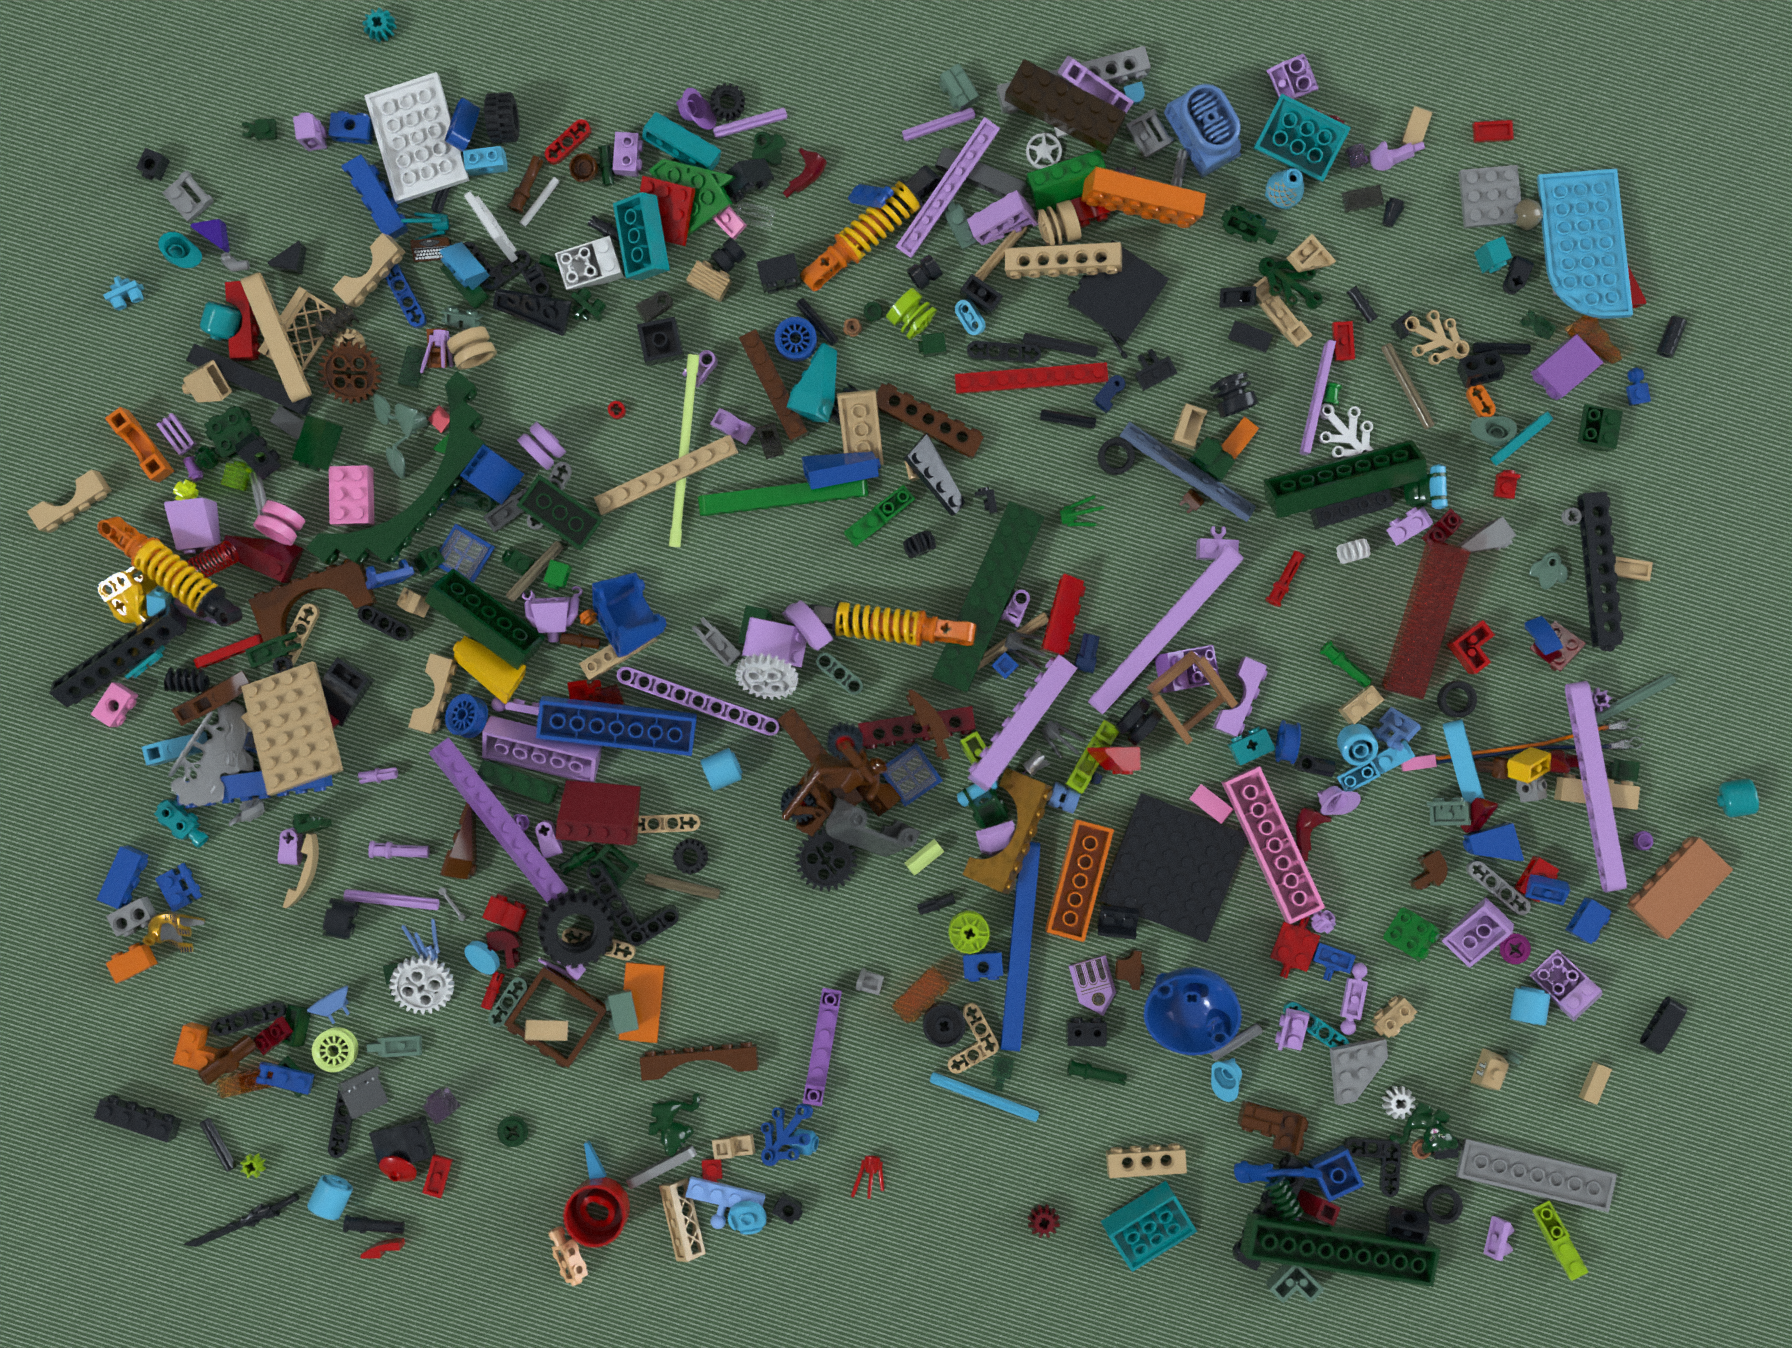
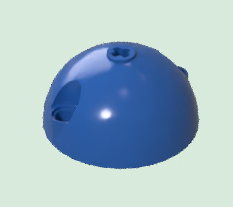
M1184 967L1169 973L1159 974L1156 977V983L1148 994L1144 1008V1021L1151 1036L1163 1047L1185 1055H1203L1223 1048L1237 1034L1242 1018L1237 995L1231 986L1218 974L1198 967Z

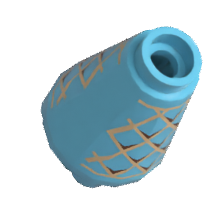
M1286 169L1274 173L1266 185V198L1279 208L1290 209L1302 199L1304 193L1301 172L1297 169Z

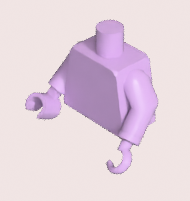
M575 586L572 588V590L578 589L580 592L573 594L571 598H535V594L531 590V596L526 598V593H522V598L526 601L524 606L527 620L533 627L537 628L538 633H547L548 642L560 641L559 632H566L567 627L573 624L578 615L580 602L578 597L582 595L580 587Z

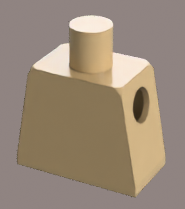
M214 360L196 368L183 378L185 382L182 385L183 392L185 394H192L197 402L222 401L232 393L231 388Z

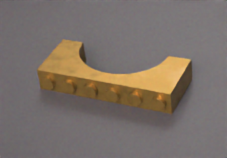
M1006 768L999 786L1010 793L1016 804L1018 820L1013 838L1003 851L991 858L975 859L969 857L962 875L999 892L1009 894L1015 886L1017 873L1023 867L1022 861L1024 856L1030 850V841L1037 833L1039 819H1042L1044 816V807L1052 796L1051 790L1053 787Z

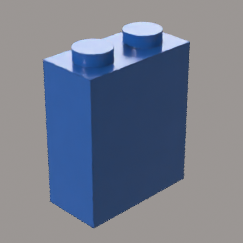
M483 444L460 475L502 505L509 498L514 487L521 482L524 473Z

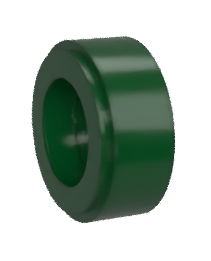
M877 302L867 303L864 307L865 318L870 322H876L881 319L883 314L881 305Z

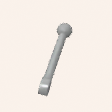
M440 888L438 893L445 897V899L457 913L458 919L460 921H464L466 919V916L464 914H461L459 909L447 895L446 888Z

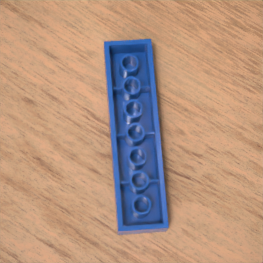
M542 696L539 703L536 738L692 756L697 714Z

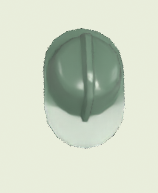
M1504 416L1480 417L1472 421L1470 430L1476 438L1486 441L1489 445L1500 446L1515 436L1517 426L1513 420Z

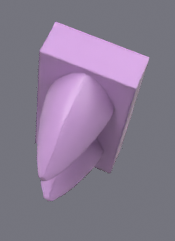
M1492 1216L1483 1254L1502 1261L1503 1256L1513 1251L1511 1245L1507 1243L1508 1236L1514 1232L1510 1222L1500 1217Z

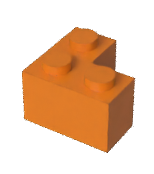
M194 1022L183 1025L173 1064L200 1070L215 1059V1054L220 1049L205 1046L210 1029L209 1026Z

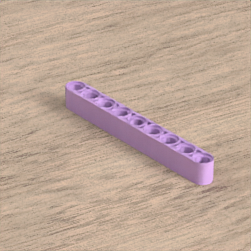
M622 667L617 672V679L622 684L766 735H776L780 730L778 720L630 667ZM625 670L631 672V678L628 681L622 678ZM646 676L649 679V685L642 687L640 680ZM661 683H665L668 688L664 694L658 691V686ZM680 689L686 693L683 700H678L676 697V693ZM697 696H701L704 699V703L700 707L694 704V699ZM715 702H719L722 705V710L719 713H715L712 710V705ZM735 708L740 711V716L736 720L730 717L731 710ZM751 715H755L758 718V723L755 726H751L748 723V718ZM770 721L776 724V730L772 733L766 729V725Z

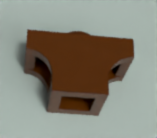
M1132 949L1131 953L1125 958L1116 957L1115 977L1116 979L1128 981L1132 990H1140V977L1144 975V964H1141L1142 951L1140 949Z

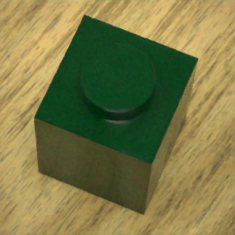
M944 332L921 335V341H918L919 353L923 352V358L946 355Z

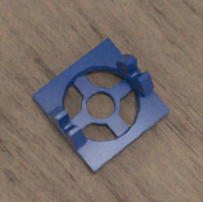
M406 559L398 562V570L376 574L374 567L370 566L366 569L368 579L366 587L367 589H374L404 582L414 574L413 567H409Z

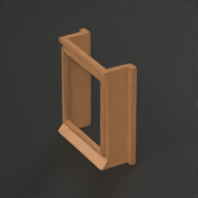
M1192 650L1147 686V689L1153 695L1152 699L1186 745L1193 741L1187 732L1219 705L1225 702L1233 708L1238 704L1206 657L1202 656L1200 658ZM1195 663L1218 696L1182 725L1158 692Z

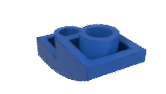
M1543 616L1524 623L1525 629L1535 639V645L1544 655L1563 648L1558 636Z

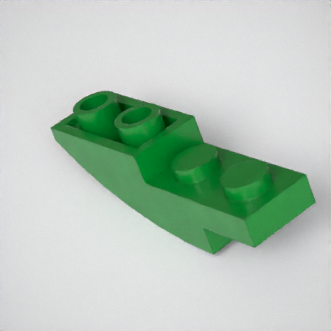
M903 484L845 530L843 534L856 548L915 500L914 496Z

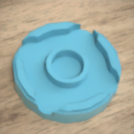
M472 941L465 947L464 951L469 963L484 974L491 975L495 973L500 966L497 954L493 950L489 951L485 943Z
M741 1201L734 1204L728 1213V1224L730 1227L745 1235L760 1232L767 1220L764 1208L758 1203L751 1201Z

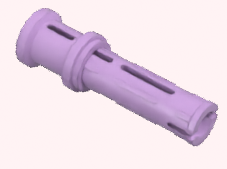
M370 841L368 854L369 858L374 856L385 857L386 859H390L392 856L429 858L430 846L396 845L388 841L387 843Z

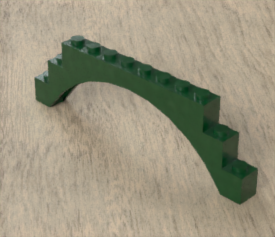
M456 371L445 384L450 410L449 437L445 455L438 471L423 494L407 509L389 521L372 528L346 534L318 533L306 549L327 565L335 563L340 556L339 553L342 552L354 563L360 565L368 560L371 551L389 565L391 562H396L403 548H407L412 543L414 535L424 529L425 522L436 515L438 512L437 508L448 501L450 493L454 488L457 489L462 484L463 477L460 474L483 444L487 445L472 433L480 428L484 418L467 404L475 399L479 389L461 373Z

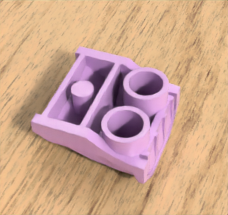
M1304 54L1283 61L1266 70L1278 99L1281 94H1284L1296 100L1306 94L1319 90L1314 74Z
M1013 820L976 831L981 853L993 857L1007 847L1015 833Z

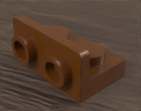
M1280 1109L1283 1112V1119L1278 1136L1274 1135L1272 1147L1292 1152L1294 1155L1299 1156V1152L1304 1147L1303 1134L1308 1129L1307 1118L1303 1114Z

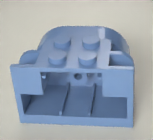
M1210 84L1197 85L1167 104L1164 115L1185 151H1188V156L1201 178L1241 156V143L1238 139L1240 121L1227 97L1218 87Z

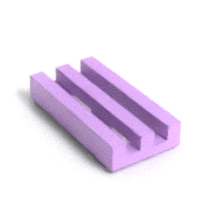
M173 413L169 414L168 418L165 417L162 422L156 424L179 455H183L196 445L195 441ZM171 421L175 423L190 444L187 445L170 423ZM165 425H167V427L170 429V431H171V432L173 433V435L176 437V439H177L178 442L181 444V446L183 447V449H181V448L179 447V445L177 444V442L174 440V438L171 436V434H170V433L168 432V430L165 428Z

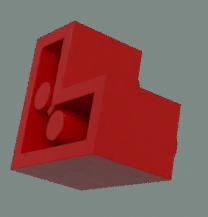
M1479 620L1446 643V645L1468 674H1477L1491 663L1480 646L1495 635L1484 620Z

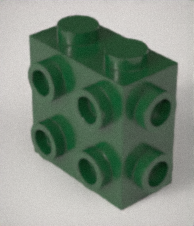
M239 406L229 407L226 409V413L215 415L209 418V422L204 424L207 429L205 433L211 441L213 440L216 446L214 450L220 458L230 460L238 456L235 445L250 433L254 432L257 436L261 435L259 429L253 426L251 422L252 416L247 409Z

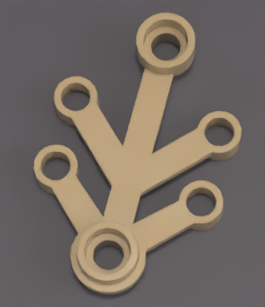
M1437 310L1429 311L1426 314V319L1432 323L1435 332L1420 326L1419 320L1414 316H1410L1402 322L1410 333L1415 332L1432 340V342L1414 346L1412 348L1413 356L1420 357L1425 352L1440 346L1449 349L1440 354H1431L1428 357L1431 365L1439 364L1441 360L1452 356L1456 359H1462L1469 353L1468 343L1460 340L1456 329V321L1453 318L1444 320L1441 325L1439 320L1440 314ZM1431 313L1435 315V319L1431 318ZM1448 321L1451 323V328L1447 325ZM1408 322L1411 324V328H1408ZM1443 328L1449 331L1451 340L1446 338ZM1457 347H1460V353L1457 351ZM1417 348L1421 350L1420 354L1417 353ZM1433 356L1437 357V362L1433 360Z

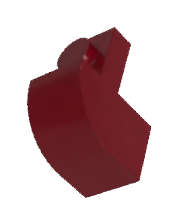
M498 929L487 932L489 951L504 950L507 969L517 967L521 958L520 952L516 951V948L523 946L520 936L510 929Z

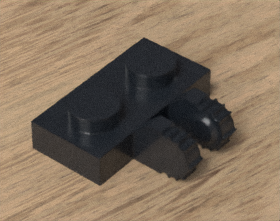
M1153 349L1147 350L1149 358L1154 363L1148 366L1144 356L1141 354L1137 356L1143 370L1135 373L1134 376L1142 391L1178 373L1169 356L1159 361Z

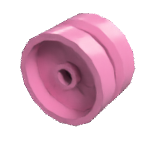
M267 500L262 508L264 515H259L253 526L265 536L279 543L291 546L297 537L294 531H300L306 521L294 510L278 502Z

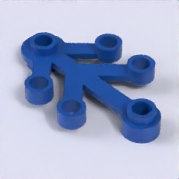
M801 1103L797 1106L796 1115L785 1130V1110L782 1107H776L772 1110V1116L776 1119L777 1140L774 1145L772 1135L774 1125L771 1122H765L761 1125V1131L765 1134L766 1145L761 1153V1159L765 1165L773 1166L779 1159L793 1161L799 1158L800 1153L795 1148L788 1151L779 1150L783 1145L799 1144L804 1146L810 1143L811 1138L807 1133L790 1137L802 1119H809L812 1116L813 1108L810 1104ZM803 1136L806 1138L805 1143L802 1141ZM792 1151L795 1154L794 1158L791 1156Z

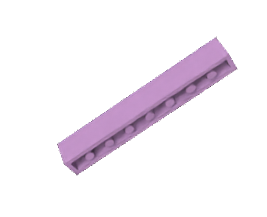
M1058 655L1055 659L1053 657L1049 659L1045 665L1047 670L1044 673L1040 672L1035 678L1036 685L1033 688L1029 687L1024 693L1025 700L1022 703L1019 701L1013 708L1014 715L1011 718L1008 716L1002 723L1003 730L1000 733L997 731L991 738L992 745L989 748L986 746L980 753L981 760L978 763L974 762L969 768L970 775L967 778L985 792L991 788L1076 671L1077 667L1061 655Z

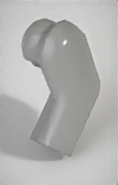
M228 252L221 255L222 264L232 272L250 269L248 260L237 261Z

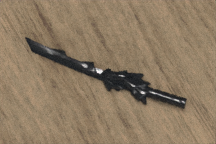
M294 1193L274 1205L269 1203L263 1206L261 1203L255 1209H251L249 1214L242 1216L240 1221L231 1222L217 1231L211 1230L204 1236L191 1240L184 1245L197 1247L244 1226L255 1227L256 1223H259L263 1218L268 1219L280 1216L278 1210L298 1201L299 1195Z

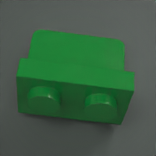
M1402 907L1383 935V939L1420 963L1422 959L1424 960L1428 956V949L1431 944L1438 940L1440 930L1432 923Z

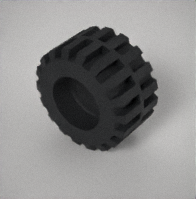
M511 92L486 94L484 116L487 133L491 142H517L520 126L518 108Z

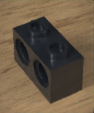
M1497 350L1486 351L1474 356H1466L1459 360L1457 368L1465 388L1501 380L1505 371V366Z

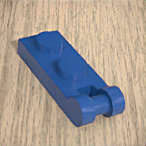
M859 184L854 187L848 199L854 204L882 208L886 204L887 198L890 199L894 192L888 186L881 188Z
M260 1062V1074L257 1075L256 1083L267 1084L307 1095L311 1092L315 1074L268 1062ZM268 1071L273 1072L272 1077L267 1076Z

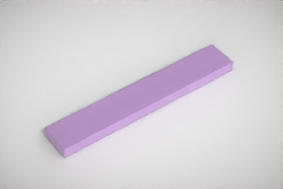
M1333 340L1327 341L1323 347L1299 452L1301 455L1307 456L1311 453L1336 341Z

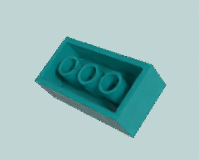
M641 192L613 203L626 279L641 281L670 271L657 195Z

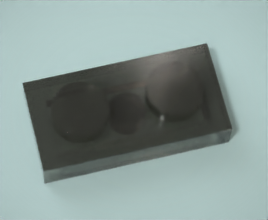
M1380 185L1347 191L1341 194L1345 213L1384 204Z

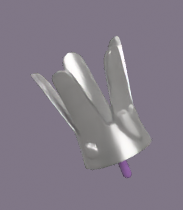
M1037 749L1031 758L1022 764L1026 769L1022 774L1028 771L1033 776L1036 774V771L1050 765V763H1048V760H1044V756H1040L1041 752Z

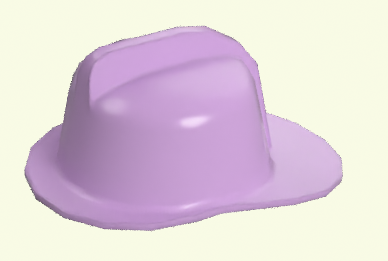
M1331 786L1317 793L1323 815L1347 814L1353 811L1360 804L1361 800L1357 792L1343 791L1338 786Z

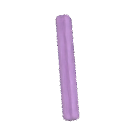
M781 108L714 127L713 132L716 138H721L787 119L786 110Z
M968 108L903 130V138L905 141H909L974 119V109Z

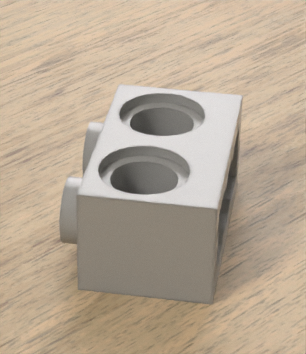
M147 896L107 915L106 918L116 937L121 935L128 937L136 933V928L140 926L142 928L147 927L150 920L157 913ZM140 909L144 911L143 918L139 916ZM123 918L127 921L126 927L122 925Z

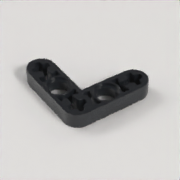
M463 243L466 248L472 249L478 262L485 263L486 272L492 279H495V285L493 286L488 284V279L482 282L483 286L489 291H496L498 288H501L518 276L521 270L529 268L532 263L529 253L519 250L515 252L518 259L514 261L518 267L517 270L508 258L492 268L474 243ZM519 257H526V263L523 264L522 262H519ZM505 266L512 268V272L508 276L502 274V269Z
M1346 1138L1343 1146L1348 1149L1351 1156L1381 1158L1379 1188L1387 1197L1396 1196L1399 1191L1400 1145L1394 1143L1391 1139ZM1354 1142L1357 1146H1362L1363 1152L1361 1148H1354L1352 1151L1348 1146ZM1370 1143H1376L1377 1149L1373 1153L1367 1151V1146ZM1391 1144L1396 1148L1392 1150L1391 1155L1393 1158H1396L1395 1160L1390 1159V1152L1387 1150V1148L1391 1147ZM1389 1163L1395 1165V1170L1392 1173L1385 1171V1167ZM1385 1176L1390 1178V1184L1393 1186L1389 1192L1385 1189V1186L1389 1185V1180Z

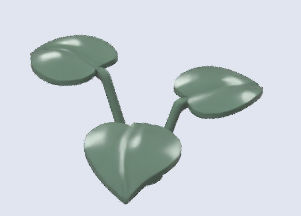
M375 393L373 405L378 420L382 424L387 425L390 419H397L401 430L405 434L392 447L386 448V459L389 467L398 477L405 479V460L397 446L412 434L417 433V429L426 427L427 418L423 412L417 413V409L410 408L403 403L395 405V416L390 414L391 408L386 399Z

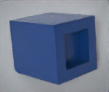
M1006 652L992 665L1003 679H1006L1019 666Z

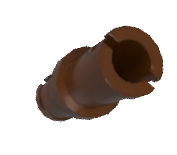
M562 632L560 644L599 650L601 638L584 636L582 633L576 635Z

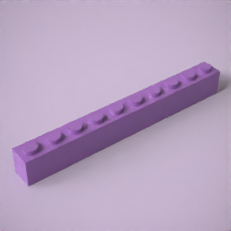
M449 737L433 748L428 754L547 904L551 898L557 899V894L562 892L564 895L569 889Z

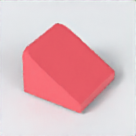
M439 405L428 421L440 433H443L450 425V414Z

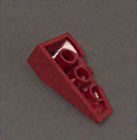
M225 535L223 540L230 542L238 553L239 563L288 584L304 551V548L295 544L291 546L285 545L272 539ZM224 543L223 545L228 549L232 559L234 560V556L231 549Z

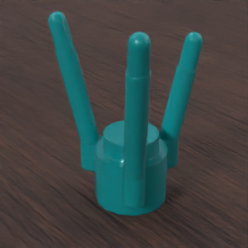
M415 212V216L428 218L401 219L403 223H432L433 229H437L436 232L417 239H429L437 235H445V230L450 229L448 215Z

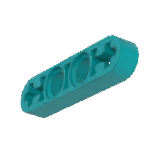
M1546 411L1489 459L1497 466L1554 418Z
M1289 1001L1284 1005V1014L1286 1008H1293L1294 1006H1296L1295 1010L1309 1013V1016L1313 1018V1024L1307 1027L1306 1031L1328 1047H1337V1044L1331 1040L1333 1037L1338 1041L1343 1039L1342 1043L1344 1045L1349 1044L1346 1037L1298 1003ZM1321 1028L1329 1030L1327 1037L1321 1038L1319 1036Z

